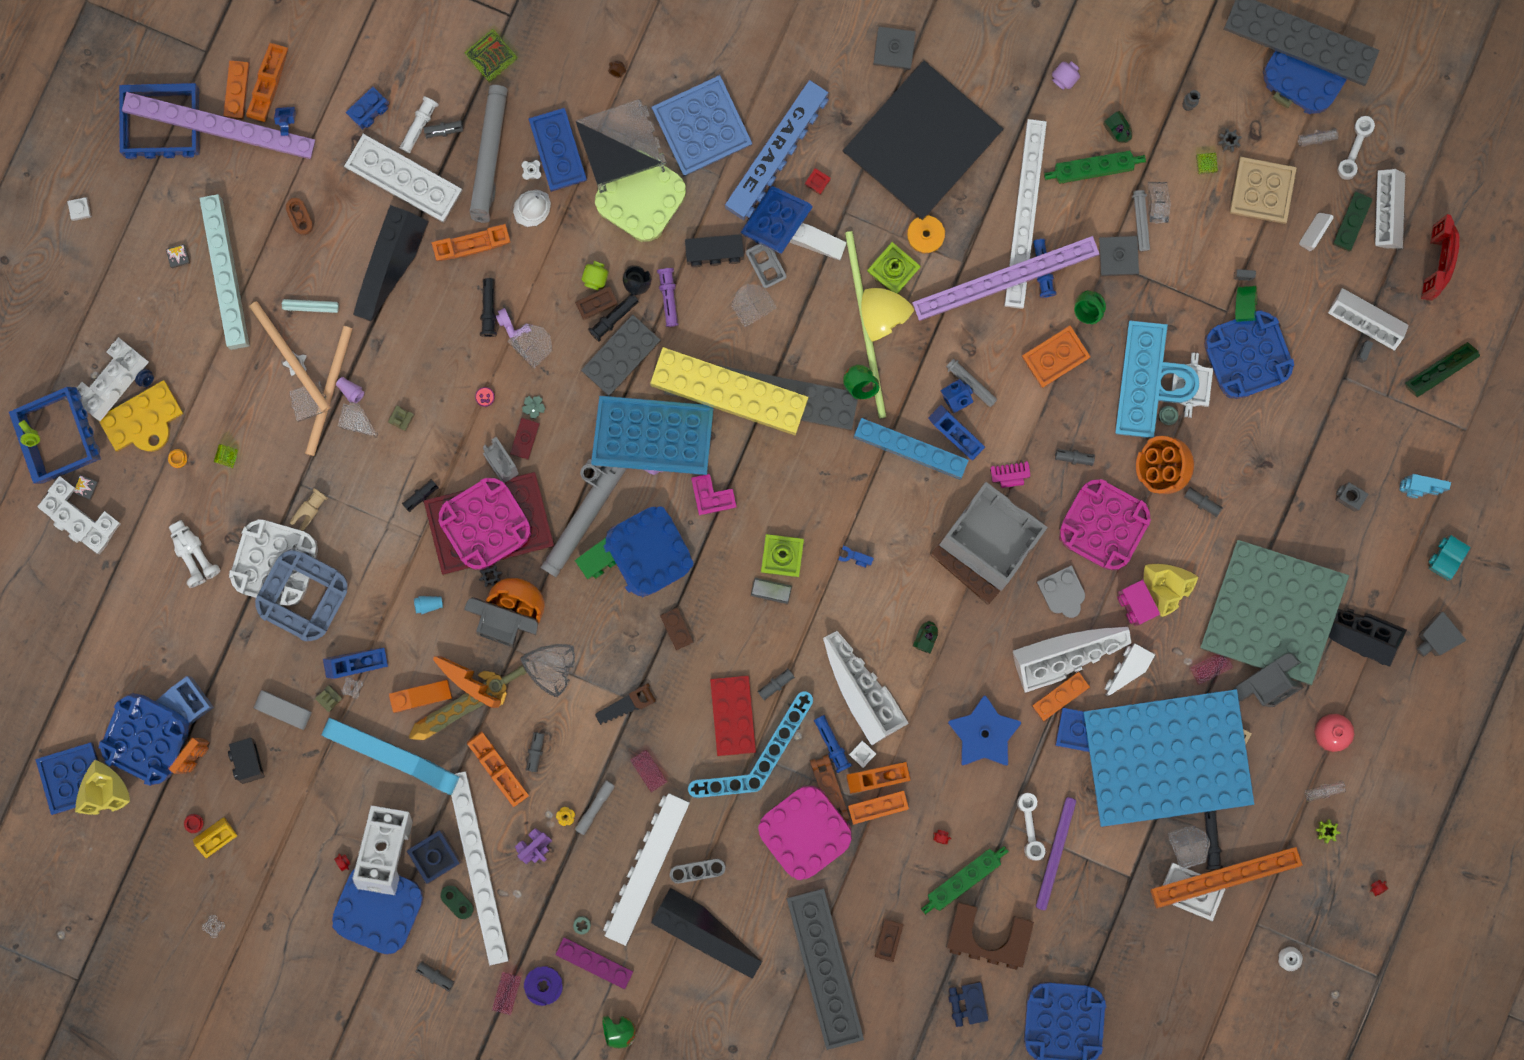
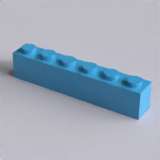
M861 418L854 435V439L959 480L962 478L969 461Z

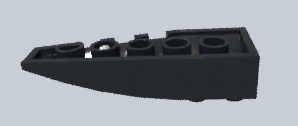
M390 205L360 289L353 313L354 316L368 321L374 319L390 292L393 291L399 279L415 259L429 221L409 211Z
M1347 608L1346 611L1338 609L1328 638L1363 657H1368L1390 667L1407 629L1368 613H1365L1363 616L1354 613L1353 609Z
M672 888L669 889L651 923L753 979L762 961L704 906Z

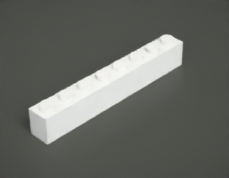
M668 793L667 797L663 795L659 804L662 809L659 814L655 813L651 822L654 827L651 832L647 831L643 840L646 843L643 850L639 849L636 855L637 865L636 867H631L627 875L630 878L628 885L624 884L619 893L622 896L620 903L615 902L611 911L614 916L611 921L607 920L603 929L606 932L605 937L625 946L627 945L690 802Z

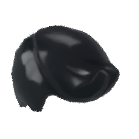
M631 265L626 268L622 281L629 293L640 295L648 291L652 278L649 271L645 272L640 266Z

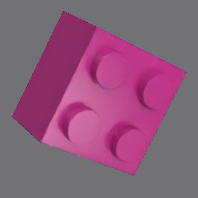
M1143 580L1117 592L1119 595L1117 600L1120 606H1124L1128 612L1125 615L1130 624L1133 623L1134 626H1137L1160 615Z

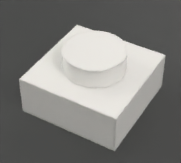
M88 198L68 201L72 221L91 217Z
M861 741L849 755L864 768L876 753Z

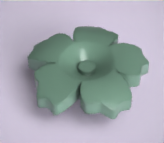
M530 396L525 398L524 404L527 406L522 407V412L527 415L530 414L531 418L536 419L539 416V412L544 413L545 411L544 404H540L542 398L540 396H534L533 400Z

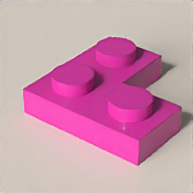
M710 474L691 478L699 516L737 508L733 489L714 492Z

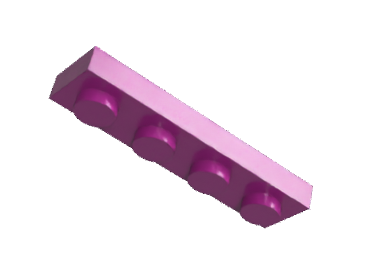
M565 937L555 954L623 989L626 988L634 972Z

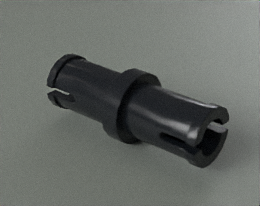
M430 479L419 490L416 489L412 496L402 502V505L410 513L421 502L424 503V500L439 489V487Z

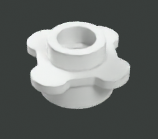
M538 160L534 162L524 161L522 163V168L524 169L522 176L525 180L529 178L539 179L541 177L539 171L540 162Z

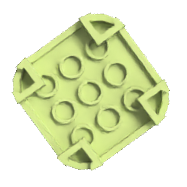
M658 164L602 183L595 196V205L598 213L603 218L621 228L640 242L652 241L662 235L663 230L681 203L684 202L686 186L678 174L663 164Z

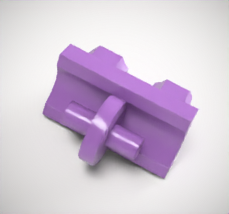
M535 828L529 833V837L533 840L529 846L524 841L519 842L515 846L519 854L518 858L525 864L531 860L534 863L539 859L543 862L547 860L544 854L549 851L546 846L552 840L545 833H541Z

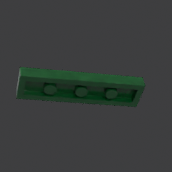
M1467 342L1407 381L1405 386L1418 398L1479 358V351Z

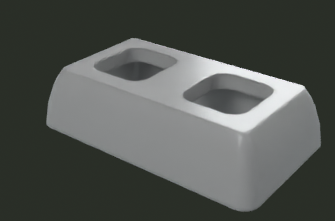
M758 244L746 251V255L764 288H768L786 279L787 276L772 249ZM765 251L769 260L758 264L755 255ZM774 268L778 276L767 281L763 272Z

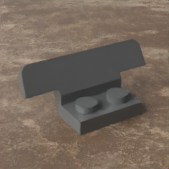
M469 598L464 608L465 611L481 616L476 630L478 636L514 648L518 629L533 635L537 633L539 623L535 618L478 598Z
M1287 652L1235 686L1234 690L1237 689L1238 700L1243 701L1252 694H1255L1262 706L1275 707L1304 687L1300 681L1290 679L1287 672L1301 663L1300 660L1292 652Z

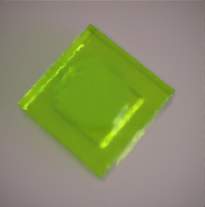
M1216 153L1196 155L1198 174L1218 172Z
M219 444L214 463L233 468L238 450Z

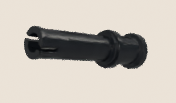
M492 278L483 279V314L480 316L482 321L480 336L482 337L497 336V332H495V321L497 318L496 314H494L495 279Z
M630 294L606 317L599 318L600 321L587 330L600 342L601 337L608 331H612L613 325L639 303L638 299L633 294Z
M1217 811L1204 812L1207 848L1204 850L1205 854H1207L1206 870L1222 869L1220 857L1222 849L1218 844Z

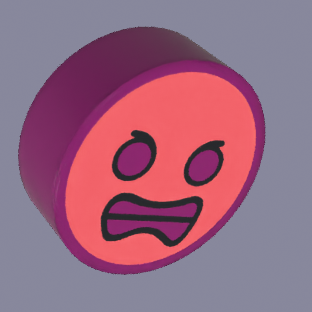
M483 387L476 392L475 399L480 406L489 407L494 403L495 395L490 388Z

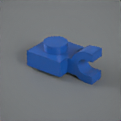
M295 107L276 108L275 124L281 126V136L289 135V124L295 123Z
M843 545L842 550L847 551L848 556L846 558L839 556L838 559L841 562L853 559L856 561L855 565L866 568L867 565L871 566L874 558L852 551Z

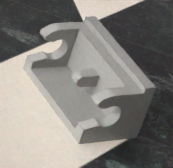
M497 437L492 439L490 447L483 446V455L500 481L505 483L519 475L515 464Z

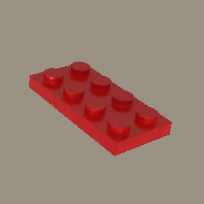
M749 676L710 679L717 756L756 753Z

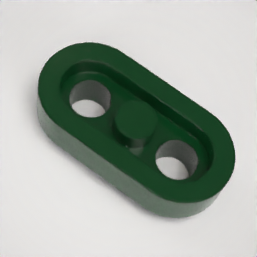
M449 885L442 889L440 894L442 902L459 919H467L473 914V904L456 886ZM448 892L453 893L454 896L452 899L447 898ZM461 906H465L467 908L466 913H461Z

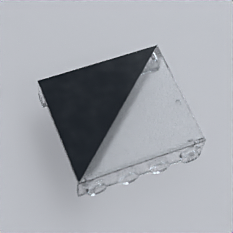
M640 99L575 121L600 193L607 191L605 185L607 183L658 166L661 167L662 172H665L663 164H666L664 154L658 151V148H661L658 137H653L652 132H655L652 121L648 122L647 116H649L647 106H642Z

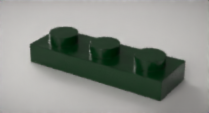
M1356 191L1354 192L1332 245L1349 252L1352 250L1372 203V198Z

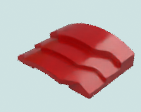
M1449 214L1433 225L1430 243L1442 245L1438 271L1424 280L1421 299L1433 301L1447 286L1454 273L1459 253V232L1452 216Z

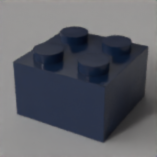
M439 830L407 850L426 884L462 863L443 830Z

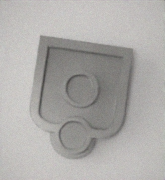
M1072 565L1036 582L1051 612L1056 614L1063 613L1068 618H1074L1080 613V604L1085 599V592Z

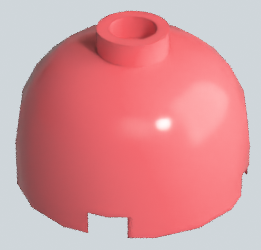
M1337 713L1328 714L1320 718L1314 730L1318 745L1330 752H1338L1348 748L1355 735L1351 721Z

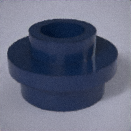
M143 369L137 374L135 383L140 387H148L152 384L154 376L149 369Z

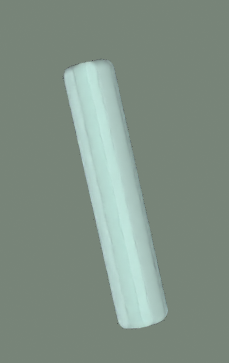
M284 299L282 301V309L337 313L339 303Z

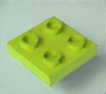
M891 242L867 272L889 291L898 294L921 266Z
M766 534L761 573L799 577L804 539Z

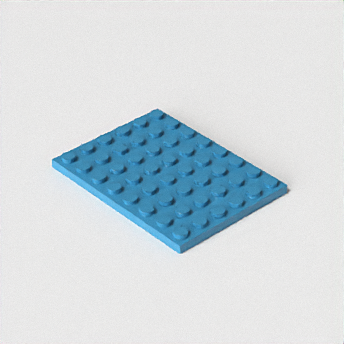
M1237 689L1083 711L1100 827L1254 805Z

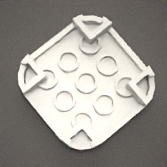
M258 519L244 527L241 532L242 537L232 570L229 573V578L236 591L256 598L277 558L283 552L295 549L317 558V541L311 535L301 530ZM293 570L276 603L283 606L297 605L306 594L310 578Z

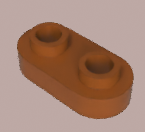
M299 198L288 200L286 212L294 230L300 235L309 234L313 229V222L305 204ZM295 206H299V210L297 212L293 211V208ZM302 223H307L305 229H301Z

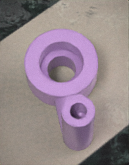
M503 308L498 311L499 315L496 318L500 326L504 325L510 339H516L532 332L529 325L514 330L506 309Z

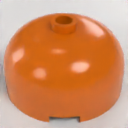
M1156 436L1148 440L1142 451H1139L1136 459V472L1139 481L1149 491L1158 494H1172L1183 489L1191 480L1194 472V458L1189 447L1174 437Z
M520 578L500 580L491 588L486 602L509 610L514 607L515 612L535 618L538 623H540L545 609L544 598L538 588Z

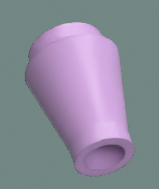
M344 377L337 381L336 386L349 402L356 404L363 398L364 391L362 387Z

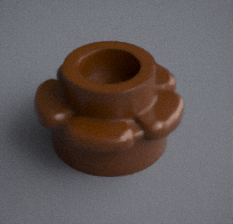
M614 61L609 63L608 72L612 76L621 78L626 73L625 65L622 62Z

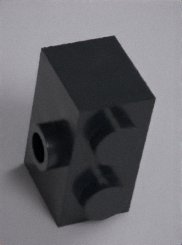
M247 738L229 744L228 756L230 761L234 763L235 768L232 771L235 780L245 784L265 777L254 739Z

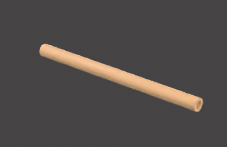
M257 301L253 302L249 307L320 410L323 413L328 411L331 407L262 307Z
M343 326L323 392V397L329 406L352 333V328ZM320 408L318 409L305 454L315 456L328 412L323 413Z

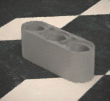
M261 690L253 707L302 730L305 729L312 714L307 709Z
M715 858L677 865L671 869L670 878L675 883H685L718 877L724 873L725 863L721 859ZM714 862H719L722 865V871L719 873L713 872L711 865ZM699 865L703 868L701 876H695L692 873L694 866ZM676 869H681L684 872V877L680 880L675 879L673 876V872Z

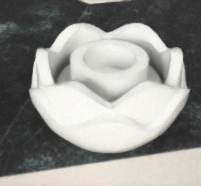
M1289 946L1280 951L1278 962L1286 971H1294L1301 966L1303 957L1298 949Z

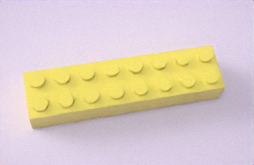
M664 347L650 385L657 389L795 436L808 402L807 396Z

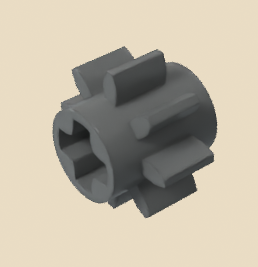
M1226 129L1225 135L1220 134L1218 136L1222 139L1217 144L1223 147L1222 152L1230 150L1233 153L1234 147L1239 148L1241 146L1238 141L1242 136H1237L1236 129L1233 132H1229ZM1226 139L1233 140L1232 144L1226 142Z

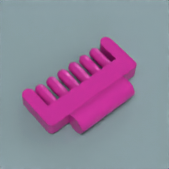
M1027 461L1024 463V467L1022 462L1019 463V466L1018 463H1015V471L1013 464H1010V470L1008 464L1005 465V469L1004 465H1001L1000 468L996 466V471L994 466L990 468L992 482H1000L1001 488L1024 485L1023 479L1030 478L1029 463Z

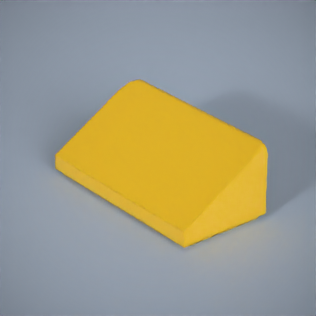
M223 817L195 837L193 842L205 858H208L237 837V834L225 817Z

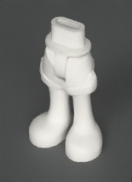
M182 520L169 527L175 547L174 551L178 557H182L191 574V577L187 580L189 588L206 582L192 558V553L199 561L206 579H211L220 573L219 566L209 563L200 548L202 543L199 537L195 536L188 526L185 527Z

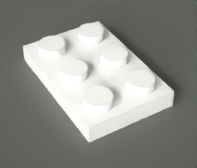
M1171 863L1163 885L1201 874ZM1225 889L1172 905L1213 921Z

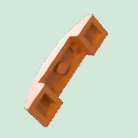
M506 224L487 228L485 231L431 243L436 261H443L488 251L510 243Z

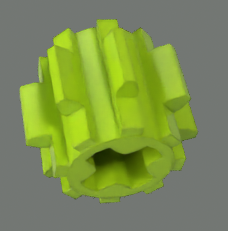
M1327 819L1325 824L1319 821L1320 827L1315 829L1319 833L1317 839L1323 838L1324 843L1327 844L1330 839L1336 841V834H1340L1336 830L1338 824L1332 825L1330 819ZM1325 827L1331 828L1329 831L1330 835L1324 834L1326 832Z

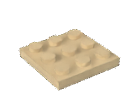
M1240 157L1229 214L1286 224L1297 167Z

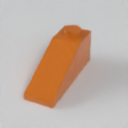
M448 680L389 694L393 713L452 699Z
M907 762L846 775L850 794L910 781Z

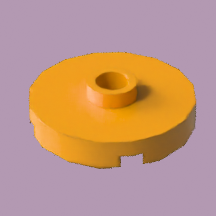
M926 216L923 220L918 217L912 221L908 228V242L915 251L922 254L935 252L943 244L945 229L942 223L935 217ZM928 231L930 236H923V232Z

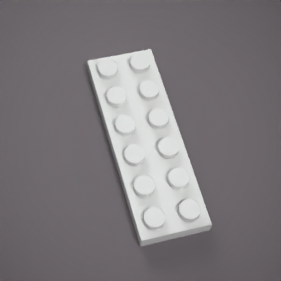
M365 134L361 136L344 166L346 169L443 223L463 191L458 186Z

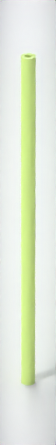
M849 231L845 232L869 367L873 372V376L878 379L880 386L878 393L875 395L878 416L881 419L886 418L873 342L867 334L862 318L861 304L864 292L853 232Z

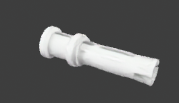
M425 96L423 97L424 101L421 107L415 112L416 117L399 147L407 153H411L426 122L428 123L431 120L430 116L435 107L439 106L438 103Z

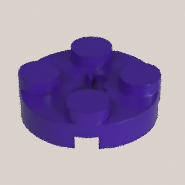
M536 967L528 973L524 981V990L527 998L539 1006L555 1002L563 990L562 977L551 967ZM540 981H547V986H549L547 991L546 989L544 991L540 990L538 985Z

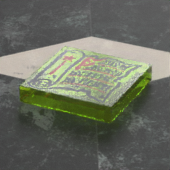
M494 29L464 52L466 57L488 82L492 81L518 59Z

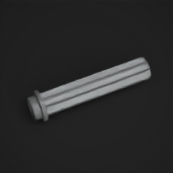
M1144 190L1134 191L1132 195L1135 205L1139 251L1150 250L1145 200L1147 194H1145Z
M953 359L946 366L949 369L948 372L951 371L965 385L968 384L971 390L989 407L993 406L997 398L958 363L959 360Z

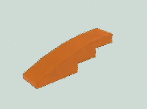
M269 43L257 74L258 79L252 92V100L246 112L248 118L262 122L266 121L288 52L287 47Z
M434 656V662L459 688L491 708H499L502 700L485 693L488 686L472 679L473 670L445 657Z
M483 731L466 742L513 807L529 797V794Z

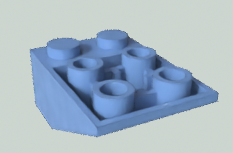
M186 676L156 700V702L178 712L184 719L188 720L189 726L214 708L191 676Z

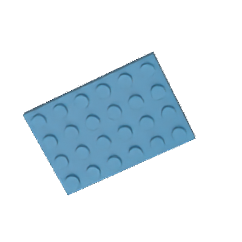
M599 396L591 465L707 475L714 408L703 404Z

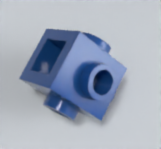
M960 379L940 390L946 404L953 413L973 403L971 397L973 392L968 384L964 385Z

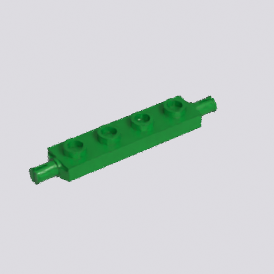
M1130 150L1057 163L1055 171L1044 172V179L1056 178L1058 183L1061 184L1134 171L1135 164L1146 163L1145 155L1134 157Z
M1005 846L996 852L988 849L928 895L930 902L923 906L921 910L926 915L933 908L938 911L944 909L1000 867V858L1009 853Z

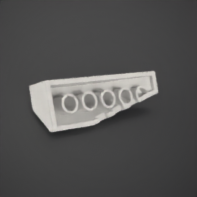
M1128 627L1087 630L1050 638L1013 650L1015 666L1024 692L1026 693L1062 681L1067 678V674L1073 671L1079 672L1083 669L1082 666L1089 662L1095 663L1104 654L1110 655L1131 644L1130 631Z
M836 631L824 637L823 640L828 658L842 695L870 744L873 745L909 724L889 690L885 686L882 687L876 681L878 677L864 667L865 662L853 654V648L840 633Z

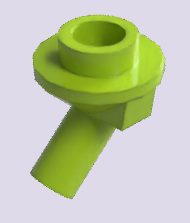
M25 420L18 424L25 432L20 438L23 445L32 447L40 442L38 432L31 429Z

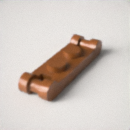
M828 754L823 755V758L818 760H809L818 787L825 792L824 794L835 808L840 807V814L844 820L849 821L850 817ZM825 765L827 771L820 773L818 767Z

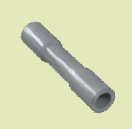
M605 780L591 806L575 827L576 831L585 835L594 817L610 796L615 785Z

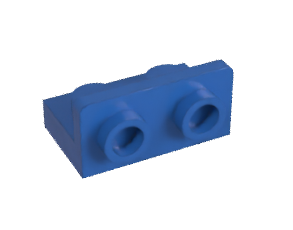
M372 87L346 111V114L363 130L365 127L369 128L374 123V118L379 114L382 115L387 111L389 102Z

